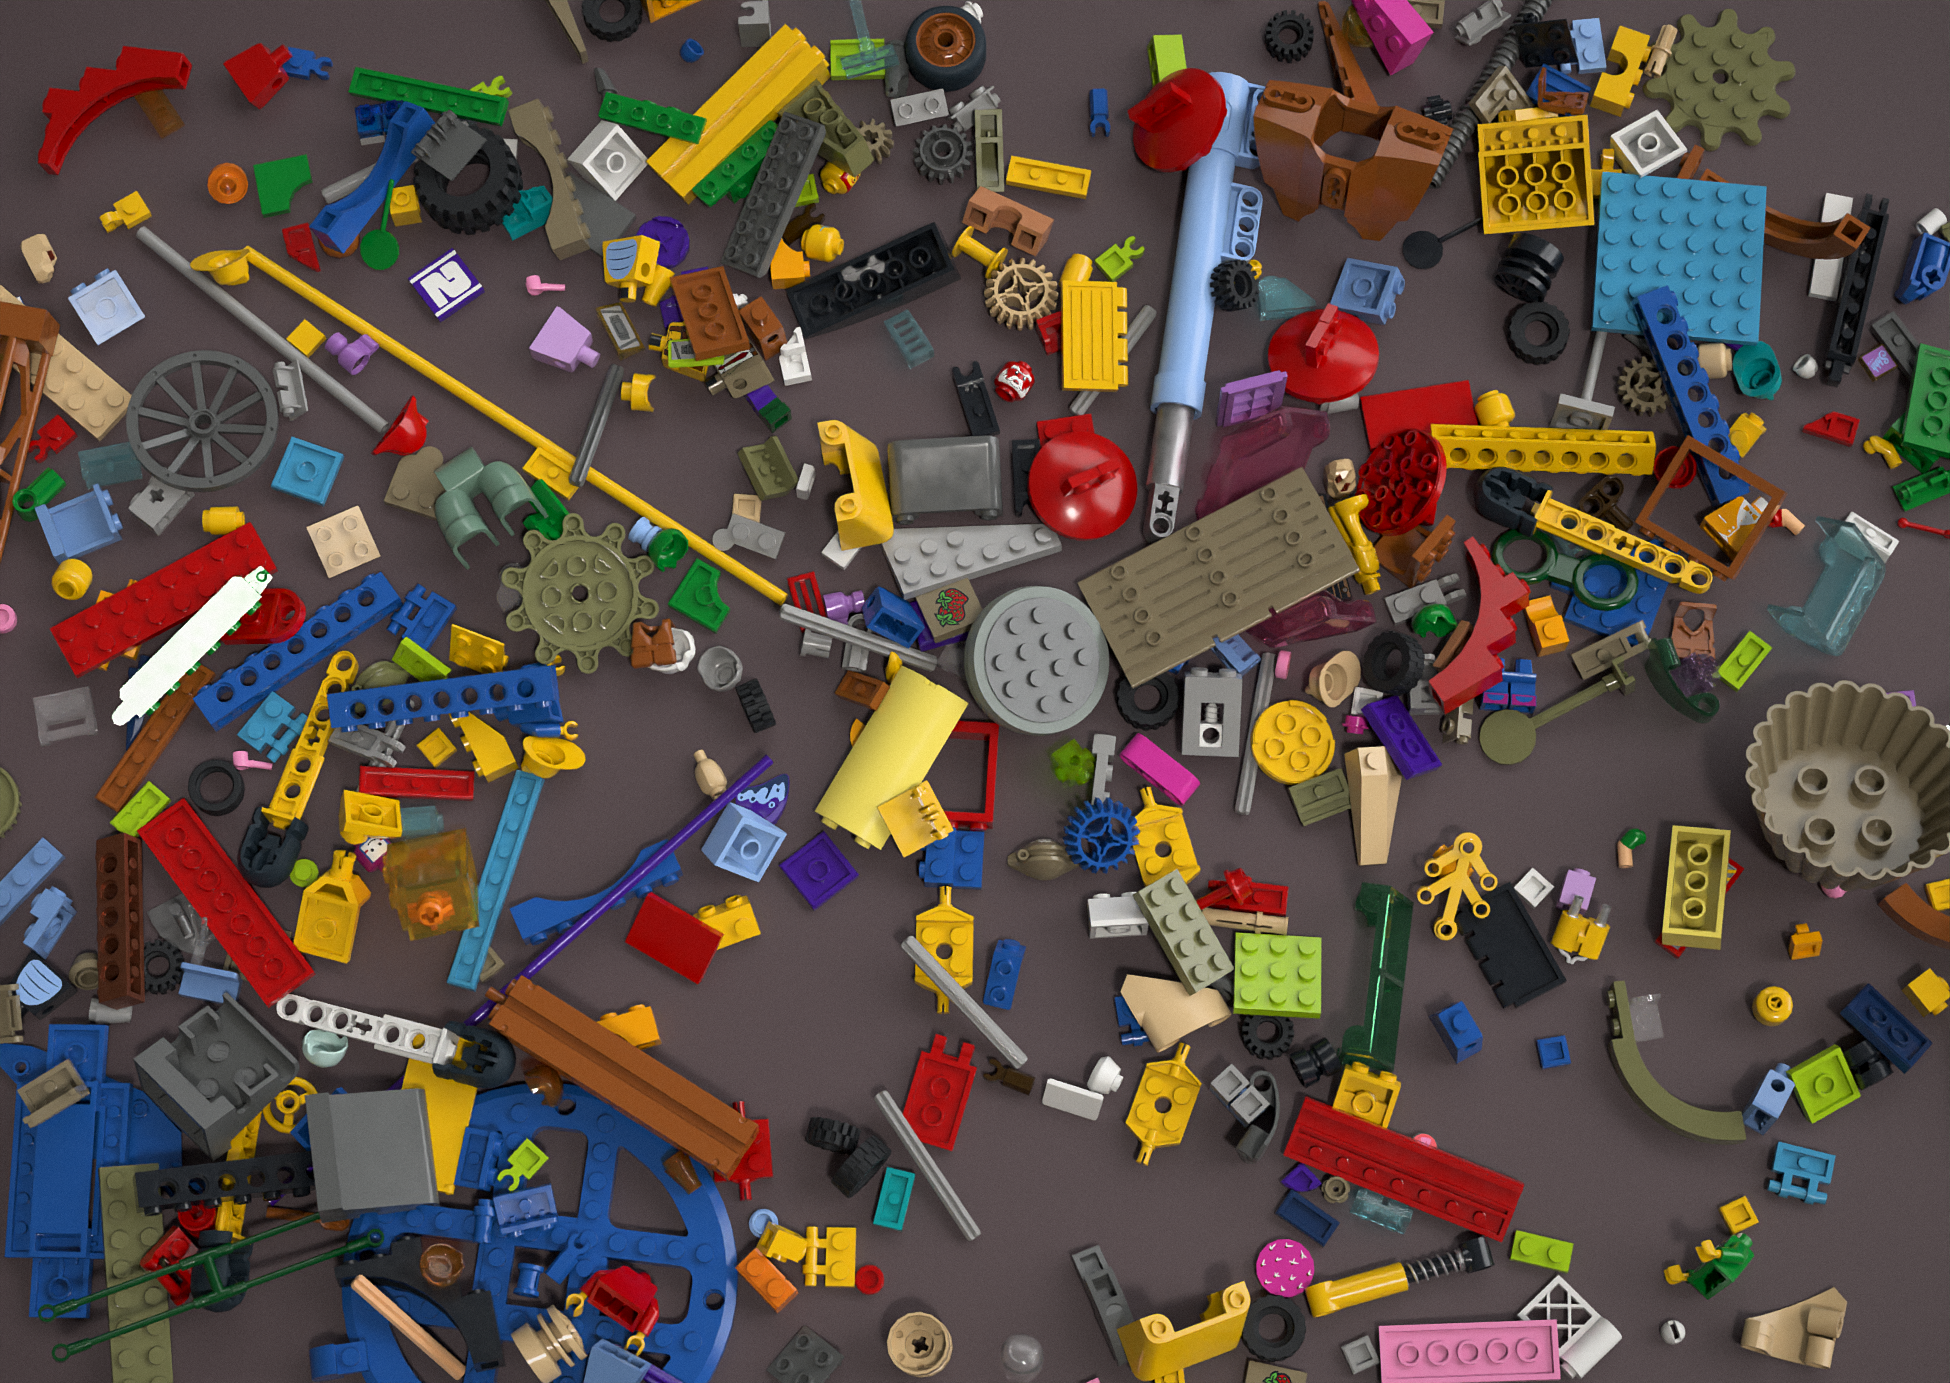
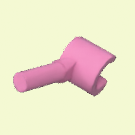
M538 275L526 278L527 291L532 296L539 295L543 291H565V284H541Z
M246 751L233 752V765L237 770H246L248 768L272 770L273 763L249 760L248 752Z

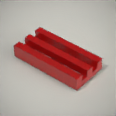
M814 571L787 578L794 607L801 609L794 583L799 582L807 611L814 613L805 580L810 579L820 616L827 618ZM800 627L801 632H805V628Z

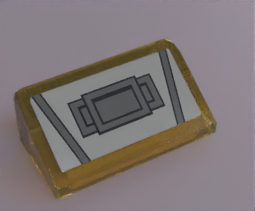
M622 302L600 306L595 309L620 361L645 350Z

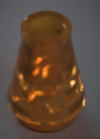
M682 1150L662 1163L666 1169L664 1172L681 1186L688 1195L702 1186L688 1154L684 1155Z

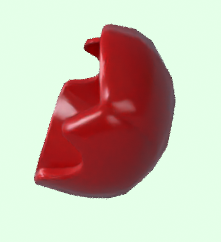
M1670 446L1663 449L1654 459L1653 472L1658 481L1661 480L1680 447ZM1690 452L1668 488H1685L1695 478L1697 463Z

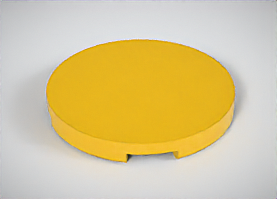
M1297 700L1280 702L1267 708L1254 723L1250 739L1251 751L1259 768L1271 779L1287 785H1297L1320 776L1330 765L1335 751V740H1333L1332 731L1326 721L1327 718L1314 706Z

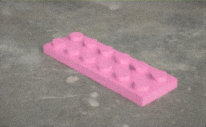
M1557 1319L1379 1326L1382 1383H1500L1556 1381L1561 1379Z

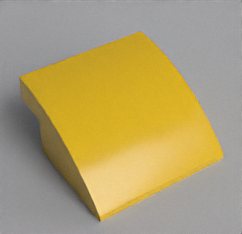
M1588 115L1477 124L1484 234L1595 225Z

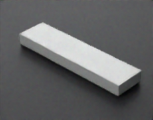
M1826 193L1820 222L1836 221L1846 213L1851 215L1853 198ZM1843 258L1831 260L1814 259L1808 293L1809 297L1836 301Z

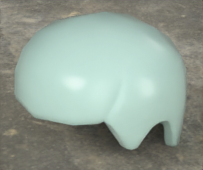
M319 1029L309 1031L302 1040V1050L306 1059L321 1068L336 1066L343 1059L348 1049L347 1037L339 1038L337 1034Z

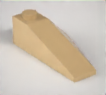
M1385 746L1356 748L1344 755L1358 866L1386 864L1402 779L1401 771Z

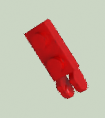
M1209 880L1208 888L1217 890L1228 883L1227 881ZM1251 882L1254 894L1246 898L1244 904L1240 905L1232 894L1229 899H1222L1210 906L1249 913H1257L1258 911L1266 915L1285 917L1289 887Z

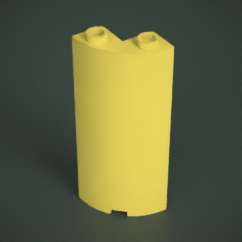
M901 666L878 709L874 711L817 806L815 812L823 816L821 822L834 830L839 826L856 836L854 841L868 850L871 845L881 850L891 833L877 807L922 782L969 703L942 686L929 681L917 672Z

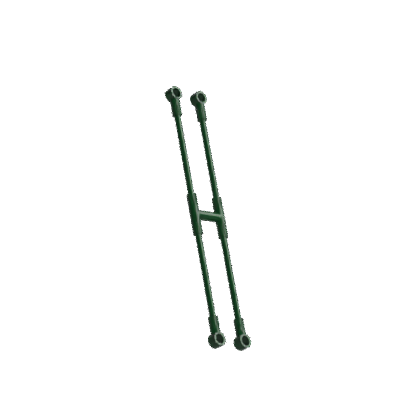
M319 1212L237 1242H228L179 1260L176 1264L76 1300L73 1298L53 1306L44 1304L38 1310V1318L42 1323L49 1324L56 1317L77 1310L81 1305L178 1270L184 1271L201 1264L203 1265L212 1292L192 1299V1302L91 1339L87 1337L68 1345L57 1344L52 1349V1358L57 1363H64L70 1356L91 1349L93 1345L194 1308L198 1310L247 1292V1289L347 1252L351 1254L367 1247L378 1248L383 1244L384 1234L379 1229H372L366 1236L345 1243L343 1247L247 1282L241 1281L223 1287L214 1262L215 1259L233 1253V1250L319 1220L321 1218ZM378 1234L381 1240L378 1243H373L370 1240V1236ZM50 1309L53 1312V1316L49 1319L43 1318L41 1315L43 1310ZM63 1348L66 1350L67 1355L64 1358H58L55 1355L56 1350Z

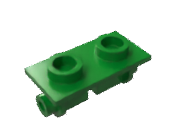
M1942 466L1893 486L1892 488L1904 512L1949 494L1950 470L1946 471Z

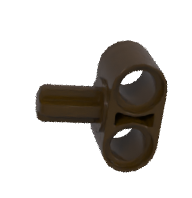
M1617 476L1603 478L1582 497L1577 506V510L1595 518L1603 519L1605 517L1615 528L1624 532H1628L1633 526V521L1617 506L1624 492V483ZM1607 487L1612 488L1616 495L1609 496L1605 494L1603 489ZM1584 506H1593L1597 513H1587L1584 510Z

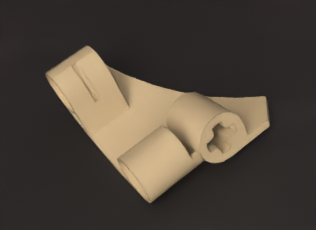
M1127 974L1120 991L1157 1053L1176 1044L1179 1038L1207 1024L1209 1027H1213L1232 1015L1220 992L1210 988H1203L1189 996L1183 983Z
M1833 1287L1795 1305L1765 1315L1745 1319L1740 1346L1781 1360L1821 1369H1830L1835 1340L1840 1337L1847 1301Z

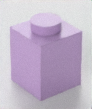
M1582 869L1568 870L1564 876L1555 908L1569 910L1574 896L1579 895L1584 898L1579 914L1584 915L1589 905L1596 878L1591 877L1588 871Z

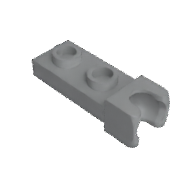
M1094 734L1091 760H1096L1091 805H1094L1095 797L1100 798L1103 804L1106 797L1109 798L1110 792H1104L1105 782H1111L1113 765H1108V762H1113L1116 736Z

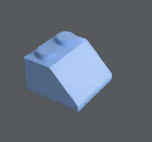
M729 802L701 851L715 866L759 882L787 834L753 811Z

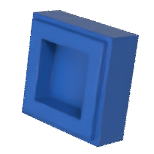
M1565 1035L1536 1041L1542 1070L1571 1064Z

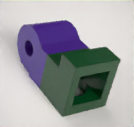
M768 385L743 395L753 408L752 410L771 433H774L792 419L790 408L784 402H781Z

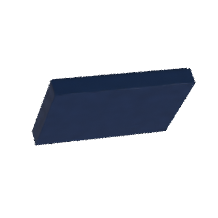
M1869 983L1840 1012L1848 1022L1904 1074L1911 1069L1933 1044Z

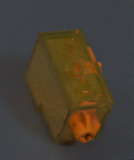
M466 828L387 844V855H383V877L385 884H389L390 887L389 900L392 910L397 909L403 932L408 931L410 941L446 934L447 931H461L480 927L478 876Z

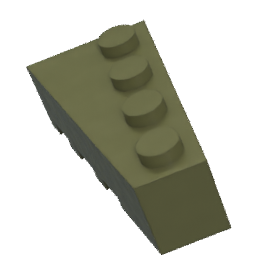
M818 79L814 80L777 112L780 119L785 111L824 125L826 135L818 154L854 178L874 161L864 137L853 123L847 119L842 109L835 104Z

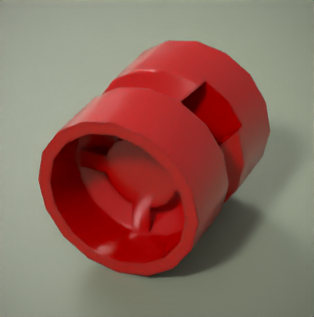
M204 1205L192 1206L191 1211L178 1213V1219L180 1224L194 1238L199 1239L200 1231L215 1229L218 1208L205 1209Z

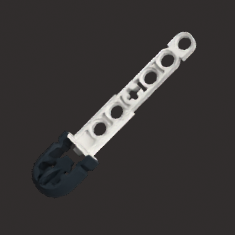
M288 994L277 1002V1014L289 1022L300 1025L305 1024L311 1028L375 1044L374 1049L432 1064L433 1073L439 1078L453 1079L455 1082L477 1088H494L505 1083L515 1069L516 1054L512 1044L505 1036L495 1031L476 1026H466V1024L457 1021H449L443 1029L387 1014L381 1018L320 1001L309 1000L293 994ZM296 1001V1012L293 1015L287 1016L285 1013L287 1003ZM320 1007L323 1012L321 1019L317 1022H312L310 1018L312 1010ZM341 1014H346L348 1017L347 1025L342 1029H338L335 1024L337 1017ZM356 1023L371 1025L372 1030L365 1032L356 1028ZM393 1027H397L399 1030L398 1039L392 1043L388 1042V1031ZM418 1034H423L425 1037L423 1047L414 1049L412 1045L414 1037ZM460 1037L467 1041H476L488 1048L487 1051H482L479 1044L465 1047L461 1060L467 1063L465 1070L451 1064ZM475 1065L481 1066L483 1073L474 1069Z

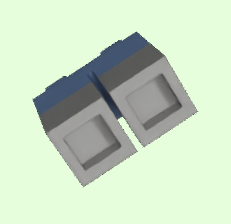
M1231 1064L1210 1083V1091L1246 1128L1270 1104L1253 1085L1247 1088L1250 1082Z

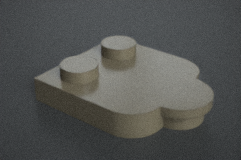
M427 446L420 449L417 455H407L399 461L384 498L385 505L437 521L435 503L446 492L434 470L444 465L443 455L439 449Z

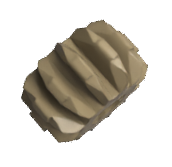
M873 118L870 120V125H866L861 120L859 123L860 128H857V130L864 137L874 160L881 164L882 157L889 158L891 155L889 149L894 147V141L891 139L892 131L885 130L884 122L876 126Z

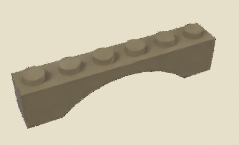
M535 99L508 110L516 135L524 145L535 150L545 159L551 173L553 202L545 229L552 251L559 260H563L589 250L588 239L591 238V234L585 222L582 223L580 217L584 212L580 201L575 199L573 195L576 187L570 175L567 176L565 169L569 167L565 154L559 151L558 145L562 143L557 130L552 129L551 122L554 121V117L549 106L544 107L539 99Z

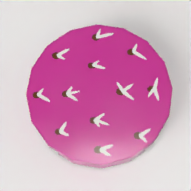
M1278 1239L1267 1244L1260 1252L1256 1262V1277L1261 1287L1273 1296L1281 1295L1283 1298H1293L1303 1293L1304 1289L1310 1285L1314 1275V1261L1309 1251L1301 1243L1290 1239Z

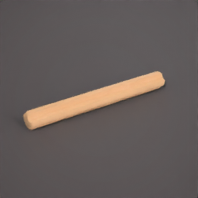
M358 1275L352 1281L351 1288L455 1380H459L465 1374L466 1366L363 1275Z

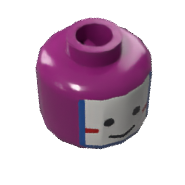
M368 838L364 843L353 844L355 847L353 853L356 855L357 861L370 873L377 870L383 873L395 862L392 857L396 852V848L388 839Z

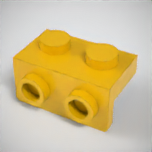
M741 895L731 896L725 900V903L715 907L714 905L704 906L698 910V913L693 915V917L724 934L718 949L761 934L747 895L742 897Z

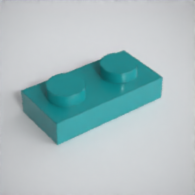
M887 1167L873 1225L902 1232L916 1174Z

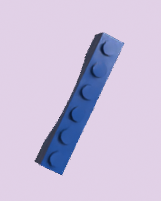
M404 101L389 121L383 150L369 176L350 195L336 203L324 206L311 223L309 228L324 246L344 254L385 200L389 180L393 179L395 186L414 162L416 156L411 151L415 148V144L419 143L426 135V131L431 129V125L435 124L423 107Z
M668 839L641 850L635 863L627 873L614 885L596 895L572 901H552L535 897L510 908L525 944L538 945L548 939L547 936L557 931L558 934L565 933L666 844ZM674 852L610 909H619L627 904V900L636 896L638 899L644 898L647 894L653 892L652 889L660 885L668 887L679 881L678 877L683 876Z

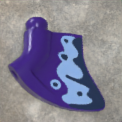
M781 774L763 784L746 787L736 796V805L753 811L775 825L787 804L790 788L789 776Z

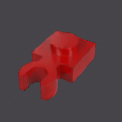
M57 414L37 431L41 439L30 442L28 453L30 454L33 450L40 449V453L34 459L38 464L46 460L51 449L58 454L78 436Z

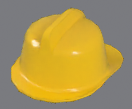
M250 250L209 252L195 258L190 263V267L196 271H208L220 285L234 286L246 283L249 280V266L246 256L250 253Z
M528 736L522 742L525 754L521 769L523 772L532 773L540 778L549 779L555 776L561 769H578L583 766L586 760L581 748L564 739Z

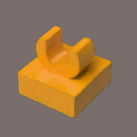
M1807 923L1795 925L1796 933L1791 936L1788 949L1791 960L1819 956L1823 941L1820 931L1809 932Z

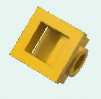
M768 1221L756 1247L767 1257L771 1258L772 1256L786 1263L787 1259L798 1263L806 1253L808 1241L800 1234Z

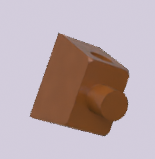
M759 297L739 310L746 334L764 360L767 361L780 353V348L788 342L782 324L765 300ZM771 336H775L773 341L767 342Z

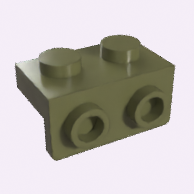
M771 436L764 444L744 447L737 453L760 501L786 496L798 484L799 479L777 436Z

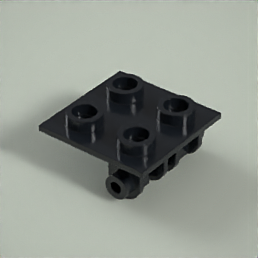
M1526 13L1521 24L1513 25L1526 68L1540 67L1543 63L1549 66L1579 62L1567 18L1538 22L1537 16L1533 13Z

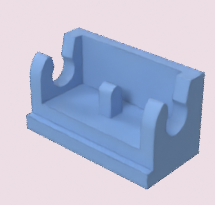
M1239 634L1222 643L1219 642L1218 636L1213 638L1216 646L1210 650L1227 669H1235L1236 673L1241 674L1242 677L1262 660Z

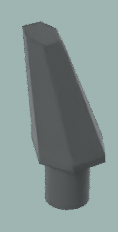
M594 68L598 93L602 95L603 102L606 92L616 94L618 90L604 69Z

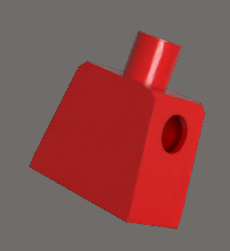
M258 43L225 61L223 65L248 101L261 110L289 80V76L282 65L290 60L293 55L284 44L272 52L262 43Z

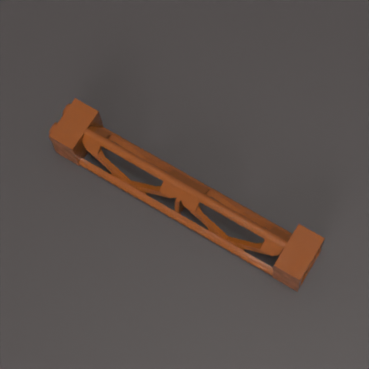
M0 301V414L12 365L16 364L20 372L21 415L4 442L0 444V465L17 439L21 441L12 476L0 469V482L10 484L2 518L0 519V564L14 511L13 496L19 490L50 359L53 357L60 329L59 323L45 309ZM29 353L41 355L33 392L30 391Z

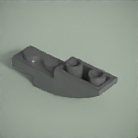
M1099 1245L1072 1255L1071 1260L1093 1305L1095 1317L1119 1367L1129 1362L1116 1329L1134 1322V1319L1111 1266H1108Z

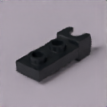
M974 361L972 363L973 370L970 376L962 375L958 367H953L952 377L971 435H999L1000 428L979 362Z
M1040 439L1012 440L1015 516L1017 518L1022 516V510L1025 505H1031L1027 489V479L1032 461L1040 451Z

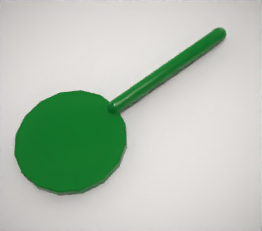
M390 179L388 183L380 229L368 232L360 244V253L364 262L375 270H385L392 267L399 256V245L396 238L386 231L394 187L393 179Z

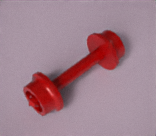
M1241 867L1233 871L1226 869L1223 873L1228 884L1197 899L1196 902L1200 909L1203 910L1233 894L1238 903L1242 905L1245 903L1244 900L1254 894L1251 886L1252 878L1246 876Z

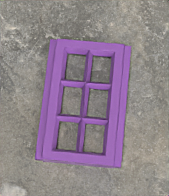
M1278 370L1225 384V387H1222L1220 390L1216 425H1222L1224 428L1275 415L1277 411L1281 410L1288 377L1286 371L1280 372Z

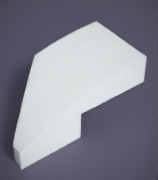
M797 327L793 331L794 335L788 343L783 344L780 348L781 355L779 361L785 386L812 381L801 327Z

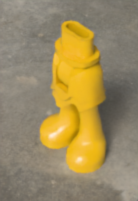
M1362 494L1334 504V506L1328 508V513L1360 569V572L1354 574L1355 580L1358 585H1363L1365 595H1370L1381 590L1378 582L1381 574L1377 573L1379 570V560L1371 540L1369 541L1359 520V512L1369 504L1367 494Z

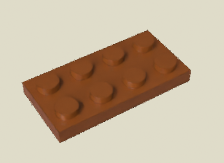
M723 266L670 277L671 288L696 361L750 350L749 340Z

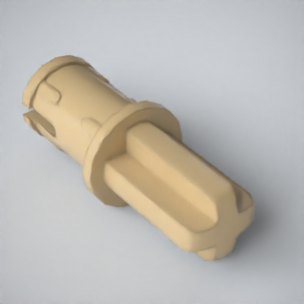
M1672 25L1662 26L1656 44L1651 47L1652 54L1644 70V73L1649 77H1652L1653 73H1655L1654 78L1659 79L1667 58L1671 57L1672 53L1670 50L1678 32L1677 28Z

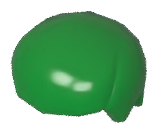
M665 529L656 533L651 539L648 555L661 572L665 571V567L675 569L677 561L682 559L688 551V539L677 529Z
M1434 603L1423 606L1412 618V630L1414 634H1419L1422 638H1425L1426 632L1429 631L1440 638L1450 634L1457 627L1452 611L1444 604Z

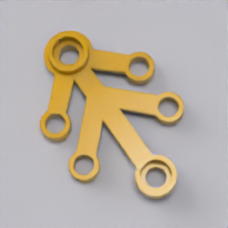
M1471 832L1459 834L1455 838L1451 850L1435 859H1428L1424 863L1426 874L1430 877H1436L1441 873L1442 867L1458 859L1455 871L1429 886H1421L1416 892L1420 903L1430 904L1434 900L1435 895L1450 887L1443 916L1438 917L1433 924V931L1441 940H1450L1457 933V925L1454 922L1462 889L1472 904V912L1476 917L1485 918L1490 913V906L1485 900L1481 899L1467 875L1469 863L1472 864L1480 876L1479 883L1484 890L1491 891L1495 889L1498 881L1495 875L1488 871L1480 857L1482 851L1480 838ZM1467 842L1473 844V849L1469 852L1463 850V845ZM1436 863L1438 869L1435 872H1429V864ZM1486 877L1493 878V883L1490 886L1483 884ZM1423 891H1429L1431 895L1428 899L1423 900L1420 898V894ZM1479 904L1486 906V910L1483 913L1476 912V907ZM1443 925L1451 926L1448 934L1441 933Z

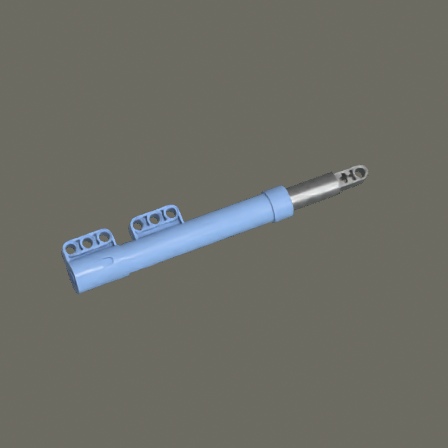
M1225 72L1209 73L1217 79L1223 88L1227 115L1224 118L1221 131L1213 143L1210 153L1189 166L1159 371L1154 379L1150 410L1157 414L1146 483V489L1149 491L1143 527V535L1151 544L1169 536L1174 529L1178 496L1183 493L1193 420L1200 418L1202 415L1206 387L1204 375L1216 296L1212 297L1211 292H1214V288H1210V283L1214 282L1210 278L1211 274L1215 273L1213 269L1221 263L1240 259V261H1247L1246 264H1248L1256 250L1263 201L1262 194L1254 187L1233 183L1235 166L1255 169L1260 166L1258 156H1254L1250 149L1257 151L1253 115L1258 105L1257 100H1260L1265 86L1248 83L1247 80L1240 76ZM1242 199L1249 200L1252 207L1246 206ZM1239 224L1245 225L1249 232L1242 231ZM1235 249L1241 250L1245 257L1238 256ZM1159 499H1163V504L1166 505L1161 512L1159 511L1162 508V501ZM1153 524L1160 525L1164 530V534L1157 533L1153 528Z

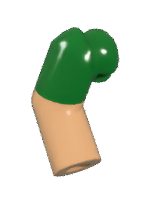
M1637 828L1630 829L1618 841L1619 868L1633 867L1632 850L1646 842L1644 831Z

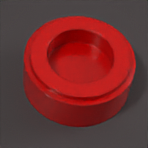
M874 1265L861 1267L855 1275L856 1287L864 1295L870 1296L879 1293L884 1286L882 1271Z

